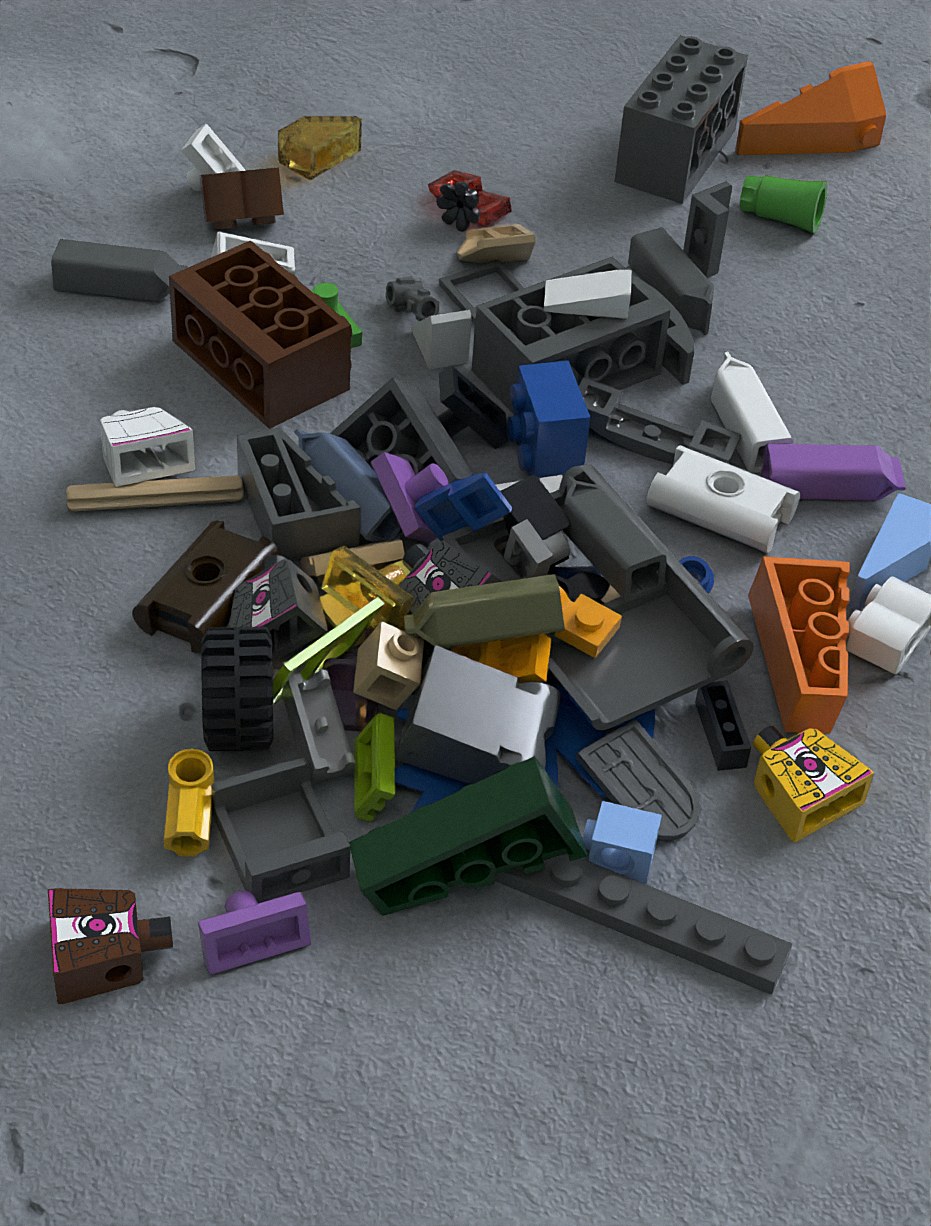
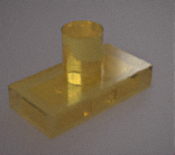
M345 546L331 552L321 589L353 613H356L379 597L385 604L370 623L373 628H376L382 621L404 630V616L409 614L414 598L399 586L406 577L404 571L399 566L391 564L378 571Z

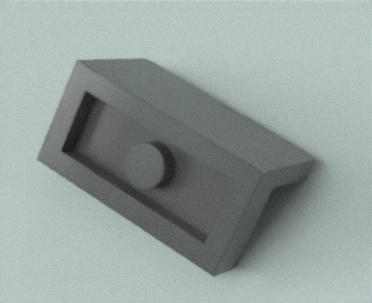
M727 181L695 193L691 198L683 251L707 278L719 272L732 193V185Z

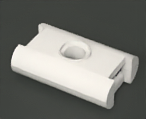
M678 446L671 470L667 475L657 472L648 491L647 505L769 553L773 547L777 525L780 521L788 525L791 522L799 503L800 492L694 450Z

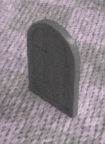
M636 719L631 720L577 752L575 758L614 804L662 815L657 840L673 841L684 837L697 823L700 813L697 793L691 783Z

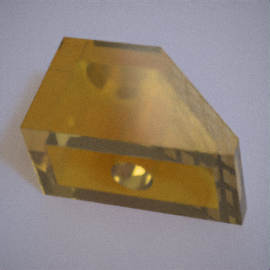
M303 116L278 130V162L310 181L361 151L362 119L357 116Z

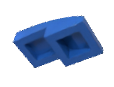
M486 472L471 475L440 487L419 498L414 507L439 541H443L442 536L467 526L474 532L510 513L512 510V506Z

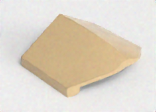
M520 224L470 229L466 232V239L458 249L457 256L461 261L474 263H490L495 260H499L501 263L529 260L536 242L535 234Z

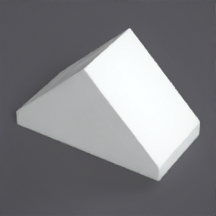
M470 310L429 316L412 325L413 335L429 370L468 363L472 319Z

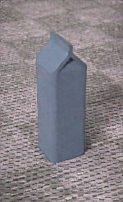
M296 429L294 433L299 437V447L311 458V466L323 477L328 475L336 483V490L347 501L353 499L361 507L360 533L366 540L376 543L391 541L400 531L401 526L377 474L346 439L329 433H307Z

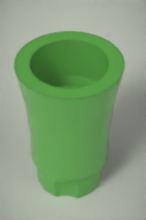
M768 175L764 177L746 176L740 196V210L756 213L758 217L794 225L815 234L823 217L828 184L827 181H803Z

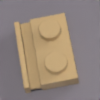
M402 540L383 541L303 557L300 560L302 571L308 576H317L318 583L343 579L345 578L344 570L361 567L362 574L374 573L387 567V562L403 559L404 548Z

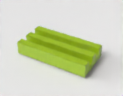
M380 712L374 716L354 740V760L356 763L354 766V813L356 818L368 822L375 818V810L381 811L385 807V799L391 800L395 796L394 717Z

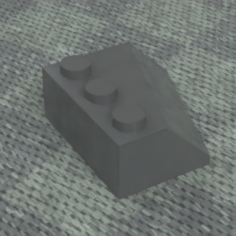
M393 377L330 433L346 439L373 470L371 461L383 452L409 460L415 475L432 463L438 465L445 473L448 484L474 475L420 389Z

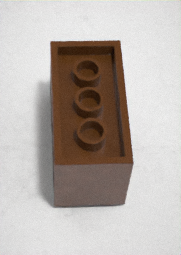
M251 240L169 276L173 342L269 429L350 390V370L352 368L351 324L344 316L335 312L319 295L310 291L294 274L289 273L269 253L264 252Z

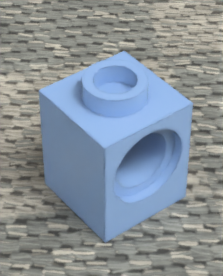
M602 801L597 820L588 819L582 840L585 849L590 850L588 861L647 884L662 815Z

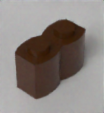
M279 167L199 175L205 222H214V229L238 227L237 219L252 218L253 225L276 223V215H284Z

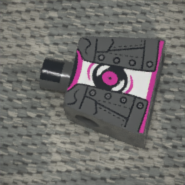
M440 541L430 551L422 544L414 545L406 551L403 556V565L410 573L399 584L398 591L412 614H414L431 592L504 581L447 542Z
M272 555L265 558L262 562V572L243 582L235 590L229 627H267L272 636V663L327 632V624L317 585L293 562L283 556Z

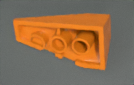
M871 61L838 68L829 73L827 81L815 87L808 84L799 89L800 95L785 103L776 101L742 119L739 125L735 152L738 155L850 153L880 145L886 111L874 64Z

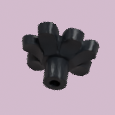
M459 182L455 186L447 183L440 187L439 190L442 196L437 197L436 203L440 209L447 210L441 216L446 224L451 225L456 220L457 230L464 232L470 226V222L476 224L479 221L481 212L476 208L479 204V195L475 190L469 189L467 183Z

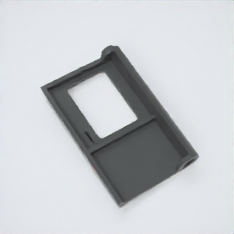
M584 464L570 468L563 475L559 490L550 493L563 512L567 496L568 477L572 476L576 481L599 485L667 558L665 582L661 590L626 602L622 597H618L602 604L622 615L620 628L596 658L554 636L555 632L545 633L551 638L548 672L596 730H606L735 672L750 658L754 646L753 642L592 465ZM503 516L474 532L467 526L442 536L443 541L489 569L501 580L521 579L495 548V546L509 539V533Z

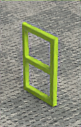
M377 597L287 661L273 679V705L283 699L281 694L283 687L295 670L307 663L300 672L303 681H307L354 647L385 603ZM350 631L344 641L333 648L338 639Z

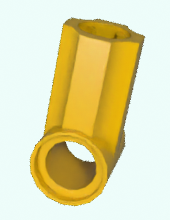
M191 748L175 753L168 764L169 790L164 848L175 852L179 857H197L200 852L209 850L212 815L211 785L215 783L213 762L207 753Z

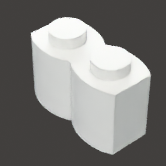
M891 576L883 586L876 584L872 588L866 599L865 609L862 612L856 609L848 620L849 639L846 650L896 675L931 629V595Z

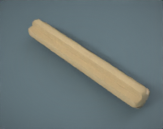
M235 475L151 480L116 487L113 483L70 485L67 487L66 498L68 509L72 512L238 502L243 499V482L240 476Z

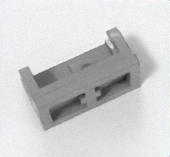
M320 670L317 673V677L307 681H303L301 673L292 675L285 683L281 693L300 758L306 757L310 764L311 784L353 774L356 764L348 744L327 670Z

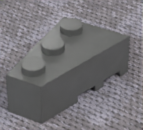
M280 427L237 435L238 476L242 479L243 489L261 535L270 539L277 546L281 556L287 560H294L360 546L361 507L353 499L347 501L336 490V483L328 475L323 477L311 466V458Z

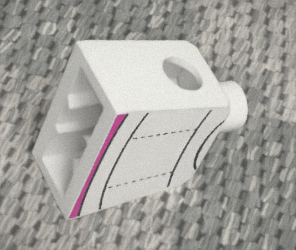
M151 407L131 412L119 410L111 416L100 419L103 458L113 484L116 487L195 470L193 430L161 408Z

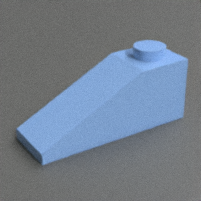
M900 493L897 494L857 576L850 608L859 610L864 607L872 588L876 584L883 586L891 576L906 582L927 569L931 561V504Z

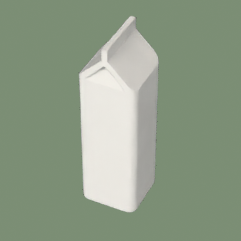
M725 352L722 365L715 377L711 402L725 428L741 434L736 449L748 472H761L766 444H793V439L753 367L732 358L729 352Z

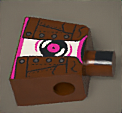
M48 889L53 976L58 1004H65L139 984L143 980L141 952L173 948L170 916L138 920L135 893L130 890Z

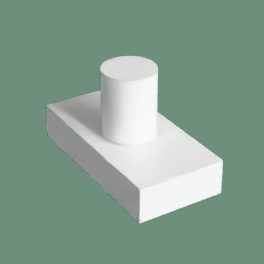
M207 124L197 129L181 149L195 166V168L188 171L186 176L188 184L195 191H201L199 175L246 171Z

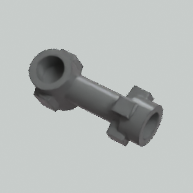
M403 277L387 283L386 300L390 306L413 312L419 322L429 316L438 314L439 301L430 296V291L424 289L421 281H415L412 277Z

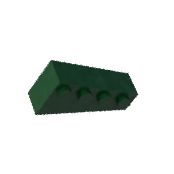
M535 756L522 762L514 763L501 772L475 784L467 785L460 791L430 805L419 807L414 812L389 824L374 828L367 834L349 842L360 891L382 916L448 897L450 887L462 885L467 887L474 886L477 889L494 884L493 876L495 874L522 866L524 873L529 874L545 869L543 860L568 854L570 861L588 856L572 808Z

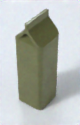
M555 574L431 592L414 614L404 616L406 634L417 633L432 645L442 648L565 631L560 589Z

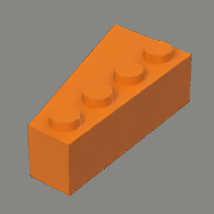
M763 556L748 593L785 732L801 733L811 728L817 729L823 734H830L848 696V651H846V639L849 634V621L846 620V607L849 603L847 578L850 573V562Z

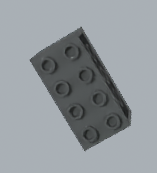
M680 35L624 106L614 182L683 204L736 130L748 55L738 53L730 47H718L702 42L697 37Z
M612 256L548 280L627 269ZM632 274L631 297L627 319L545 312L546 281L476 306L471 370L513 414L514 409L511 403L510 389L512 384H517L519 365L569 360L578 386L584 377L618 390L625 389L661 374L671 310Z

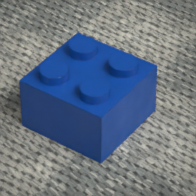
M569 360L519 365L517 384H512L510 389L514 416H509L507 422L510 441L517 442L519 467L521 471L526 470L528 476L536 475L538 478L563 476L570 468L585 464L590 425V414Z

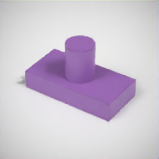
M383 452L372 460L371 464L405 537L430 544L437 537L414 507L419 498L448 484L445 473L438 465L432 463L415 475L409 460Z
M237 891L226 900L225 909L227 913L198 921L203 959L210 975L311 945L307 904L300 891L259 904L250 891Z

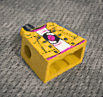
M768 726L755 737L753 747L761 754L754 779L755 789L793 843L865 804L874 772L819 730L809 728L787 740L775 726Z

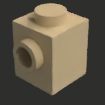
M381 621L358 648L353 693L397 710L420 685L424 639L412 634H406L405 631Z

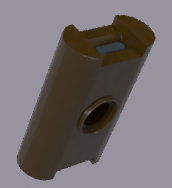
M212 521L133 608L132 615L134 621L139 628L151 636L157 630L189 642L191 652L201 653L202 637L206 629L226 627L230 622L234 593L237 587L262 572L263 560L272 555L281 556L280 551L270 539L264 536L255 541L225 530L224 521Z

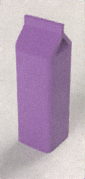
M766 444L761 466V477L799 491V500L879 501L896 490L906 489L899 457H890L879 446Z

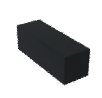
M728 680L711 682L698 688L695 704L717 770L747 768L751 746Z

